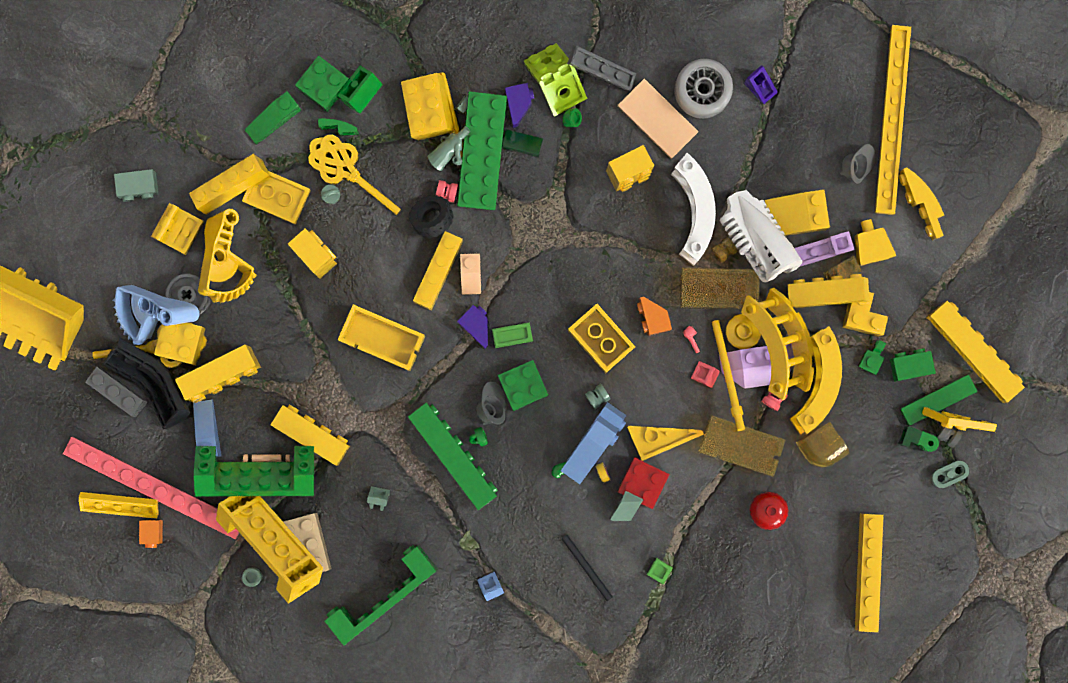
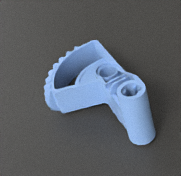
M134 285L116 288L115 298L113 299L115 306L113 308L116 309L117 323L121 324L120 329L124 330V335L128 336V340L133 341V344L141 345L147 339H151L158 321L165 326L194 322L199 317V310L194 304L166 298ZM131 306H132V311H133V314H134L135 318H136L137 321L141 324V327H140V328L138 327V325L136 324V322H135V320H134V317H133L132 312H131Z

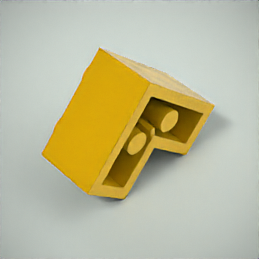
M869 292L870 301L848 303L843 328L878 337L884 335L888 316L870 312L874 293Z

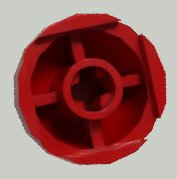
M767 491L754 497L750 504L749 513L755 525L762 529L773 530L785 523L789 509L787 502L781 495Z

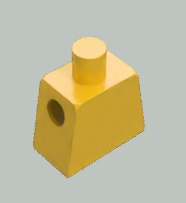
M872 219L860 222L863 233L855 235L854 238L857 267L896 256L884 228L874 230Z

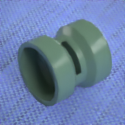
M601 383L595 387V390L585 393L586 398L594 409L600 407L602 402H607L611 399Z

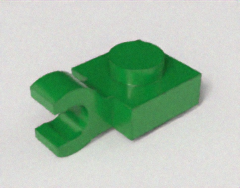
M877 340L872 351L868 349L865 351L858 367L877 375L884 360V357L880 356L886 343Z

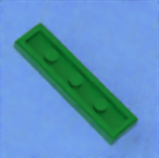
M968 374L900 408V411L908 426L928 417L922 414L924 407L938 412L978 391Z

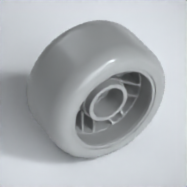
M705 58L694 60L680 71L675 83V98L680 108L688 115L695 118L713 117L722 112L731 99L733 93L731 75L721 63L715 60ZM700 86L706 87L707 90H708V93H707V94H702V93H700V92L698 91V87H700Z

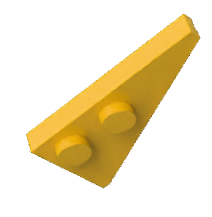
M924 407L922 412L923 415L941 422V426L950 429L955 426V428L965 431L966 428L995 432L997 427L995 423L983 420H970V417L945 411L939 413L928 407Z
M627 427L641 461L704 435L702 430Z

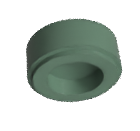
M255 567L247 568L242 574L243 583L249 587L257 586L262 580L261 571Z

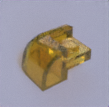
M831 422L826 423L796 442L805 458L817 467H829L850 453L846 443L840 438Z

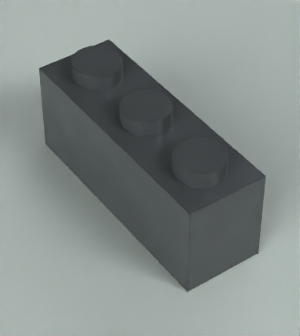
M96 367L85 381V383L132 417H137L148 402L101 367Z

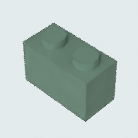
M153 169L114 174L116 196L119 199H123V202L134 201V198L137 197L152 199L153 195H159L157 176Z

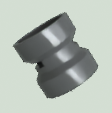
M941 426L936 437L939 441H945L947 446L954 448L961 439L963 432L958 429L954 430L953 428Z

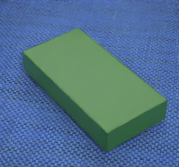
M530 323L492 329L495 349L533 342Z

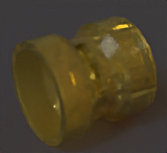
M725 237L721 244H716L711 248L721 263L725 262L728 256L738 252L736 246L728 237Z

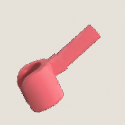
M688 326L683 334L690 341L695 353H698L700 350L693 338L697 332L693 327Z

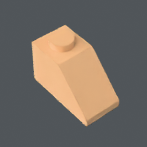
M460 254L462 295L481 294L480 254Z

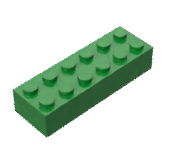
M425 403L409 415L408 418L477 510H480L497 497L496 492L498 489L492 482L488 483L485 480L486 473L480 466L476 468L472 462L475 459L468 450L466 452L463 451L460 447L463 443L457 435H451L449 431L452 428L446 420L441 421L438 415L440 412L433 404Z

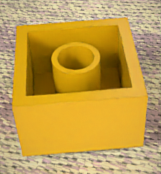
M189 323L170 326L162 324L154 355L196 366L206 328Z

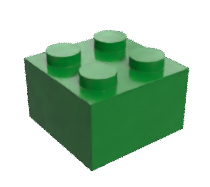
M318 55L295 86L301 93L328 113L339 99L337 94L349 78Z
M533 360L498 375L513 411L549 396Z

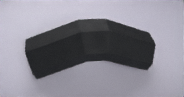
M119 338L103 365L138 384L145 391L163 429L171 428L184 421L190 414V411L173 374L159 359Z

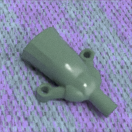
M465 126L458 134L452 133L448 137H441L442 143L427 155L430 163L437 170L442 171L452 157L454 164H462L460 155L462 140L471 132L470 129Z

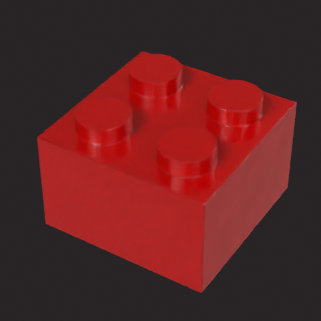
M633 457L617 492L624 495L625 491L643 499L642 505L653 509L670 474Z

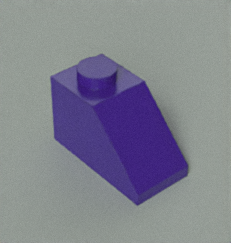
M528 83L505 88L513 128L519 125L531 106V99H534L533 89L528 88Z
M473 305L457 322L486 349L488 347V319L485 316L487 312L480 306L476 308Z

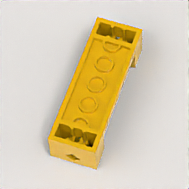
M230 496L218 504L216 521L227 533L237 529L279 577L276 590L288 604L319 584L323 567L261 496Z

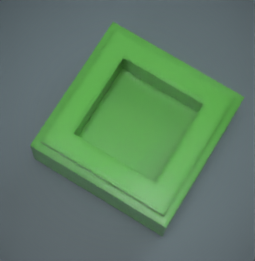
M656 558L647 575L664 584L673 567Z

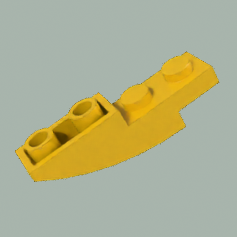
M908 168L902 169L899 180L901 185L905 186L907 192L905 193L906 200L909 204L911 203L912 207L920 205L919 214L922 219H925L927 225L925 230L928 237L935 240L944 236L938 218L944 216V213L935 195L913 171Z

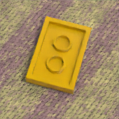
M268 171L270 176L247 189L242 202L293 224H296L311 191L305 186Z

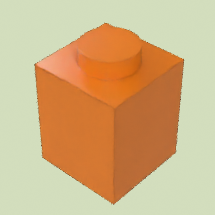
M163 520L139 521V544H145V548H157V544H161L163 541Z

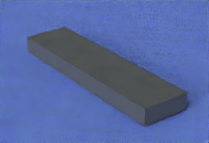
M577 45L572 47L567 64L625 91H631L636 76L635 72Z

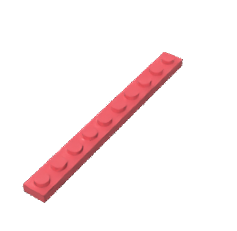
M71 437L63 452L64 455L148 497L156 499L233 539H236L239 534L237 529L227 533L216 521L218 508L75 437Z

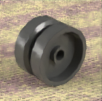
M182 274L170 281L166 289V298L194 304L199 310V316L207 312L212 304L210 297L198 293L200 278L192 274ZM189 293H191V294H190V295L192 296L191 299H188V298H187V295H188Z

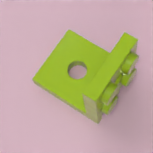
M557 43L524 60L525 66L540 85L554 117L587 99L575 67L567 64L569 58ZM567 88L565 94L559 95L562 89Z

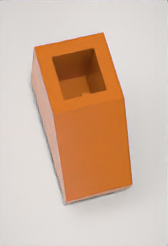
M640 297L637 308L639 314L643 313L644 321L641 323L644 333L647 332L648 336L671 331L672 327L668 311L649 299Z

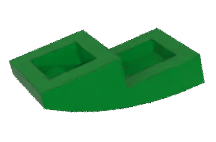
M318 119L320 130L338 129L340 136L359 135L357 127L349 123L334 119Z

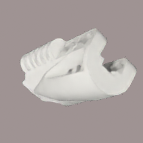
M747 190L736 192L727 198L728 207L720 222L723 226H726L725 230L729 232L728 235L732 238L733 243H737L735 246L737 249H740L739 253L741 255L745 254L761 281H771L782 272L790 273L802 264V260L793 245L784 236V232L780 231L781 227L776 225L777 221L773 219V214H769L770 210L766 208L767 205L764 200L759 201Z

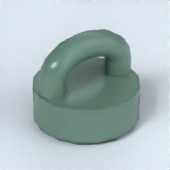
M327 185L321 191V197L327 204H335L340 199V191L335 185Z

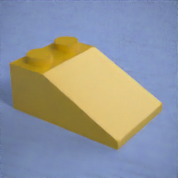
M824 190L764 200L767 205L766 208L770 210L769 214H773V219H776V225L781 227L780 231L784 232V236L826 231L830 228Z

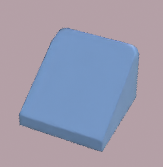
M495 572L477 580L486 601L504 593Z

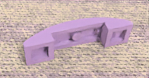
M848 231L794 249L802 260V264L799 266L801 267L852 251L854 246Z

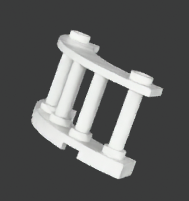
M686 153L675 166V170L671 175L679 182L687 194L692 215L691 231L679 255L694 266L704 254L713 234L715 201L711 185L704 171Z

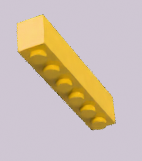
M943 302L926 318L1002 403H1008L1025 388L1021 384L1023 382L1017 374H1012L1009 370L1010 366L1003 359L1000 360L996 356L997 352L991 345L987 346L983 341L984 337L982 334L971 328V322L957 312L958 308L954 303Z
M860 513L855 630L864 632L879 631L883 515Z

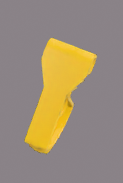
M227 209L210 217L205 225V253L198 293L210 297L214 303L218 301L220 303L228 302L238 298L239 295H243L250 288L249 285L254 282L253 278L257 276L253 272L254 268L230 251L233 227L239 221L238 213L233 209ZM237 269L243 273L240 282L231 291L218 292L209 289L210 281L224 282L230 279Z

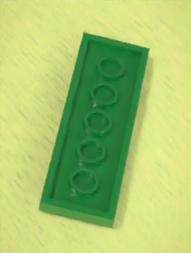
M468 92L465 126L471 132L463 139L462 164L457 198L458 207L486 210L496 209L507 96Z

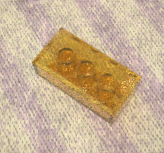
M682 268L680 270V308L742 310L748 295L759 302V277L754 269Z

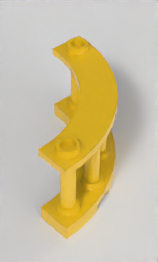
M772 288L769 290L766 301L757 302L751 296H746L741 313L753 322L767 345L771 361V380L768 391L785 400L789 387L795 385L805 392L810 390L814 375V367H812L814 352L809 331L800 313H796L787 297L777 289ZM766 308L772 311L777 317L772 318L771 315L766 311ZM778 324H783L788 333L787 337H782L777 326ZM791 343L794 357L788 359L785 345ZM794 366L793 376L789 379V367Z
M830 326L810 337L816 367L812 392L803 407L794 416L789 418L799 435L804 432L808 434L823 421L834 405L841 385V353Z

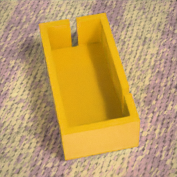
M353 305L338 341L354 348L358 345V349L411 371L417 357L414 352H419L425 335Z
M243 345L175 379L186 401L198 403L206 399L205 395L209 393L216 394L223 390V386L229 384L232 386L240 382L242 376L250 377L258 373L257 369L261 368L252 348L248 345Z

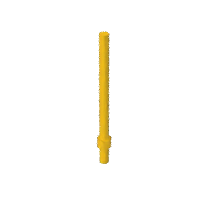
M716 320L712 322L731 401L732 408L730 410L732 417L735 418L737 431L745 430L742 418L743 410L742 406H739L720 322Z

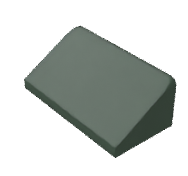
M625 491L610 520L631 521L643 499Z

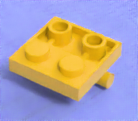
M169 203L151 237L186 255L204 221Z

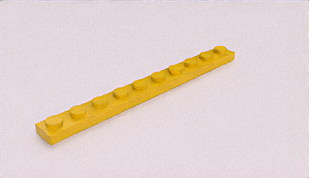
M892 25L890 32L875 213L894 215L896 209L911 27Z

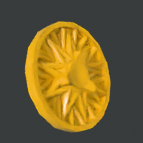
M744 314L734 316L726 326L727 340L738 349L752 348L761 337L760 331Z

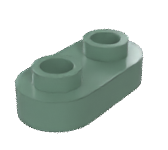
M954 461L932 473V484L938 488H945L957 483L968 476L969 467L963 461ZM956 467H959L961 469V472L959 474H956L955 472ZM939 475L943 476L942 482L938 481Z

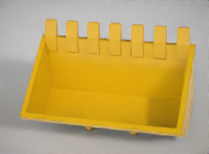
M0 266V335L2 332L8 334L4 347L12 349L18 339L22 341L18 353L27 356L31 346L37 348L33 361L42 363L45 354L48 353L52 355L48 368L55 371L60 361H65L68 351L84 321V305L57 293V287L52 282L47 287L39 284V280L35 279L32 281L26 278L27 273L21 267L16 272Z

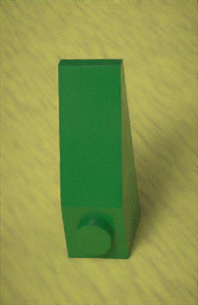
M286 91L273 101L245 131L257 145L299 113L301 109Z

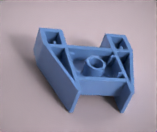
M607 402L567 459L568 461L561 469V472L578 484H581L607 446H613L619 436L616 434L626 424L623 421L626 415Z

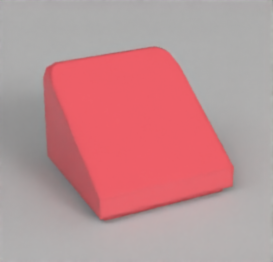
M699 361L691 379L712 388L720 371Z

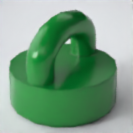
M570 108L564 113L563 125L565 127L574 128L581 124L582 115L578 109Z
M482 427L474 429L475 434L469 437V442L471 444L479 443L481 447L488 445L484 429Z

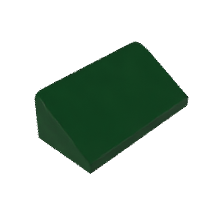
M506 129L502 148L539 157L543 138Z

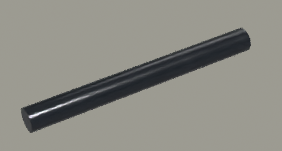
M568 535L564 536L562 541L605 600L609 601L613 598L611 593Z

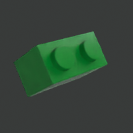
M359 66L337 96L347 107L360 114L383 84L371 71Z
M925 348L914 350L912 355H906V352L894 354L895 358L890 359L894 382L936 374L931 351L925 352Z

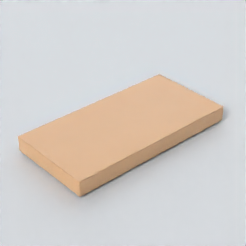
M645 79L617 106L671 159L698 133Z

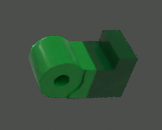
M904 426L898 443L905 447H910L912 443L926 452L935 451L939 447V440L936 436L910 426Z

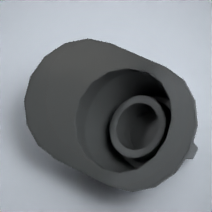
M864 144L856 153L846 155L839 174L852 179L856 184L861 183L875 163L876 155L873 146Z
M488 382L483 387L482 399L476 406V412L483 425L491 423L502 424L505 420L506 396L499 384Z

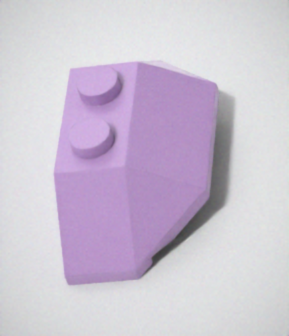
M790 343L785 345L787 349L788 359L794 357L792 345ZM767 346L727 352L735 383L744 389L770 385L771 361ZM720 360L721 373L724 374L723 368H722V364H721V360ZM794 366L789 367L790 372Z

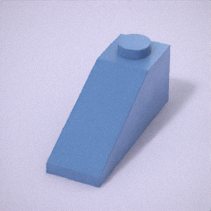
M213 399L198 403L193 402L196 446H216V457H220L221 450Z

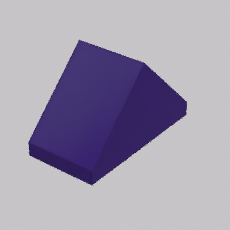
M762 65L747 77L744 82L762 104H765L778 92Z

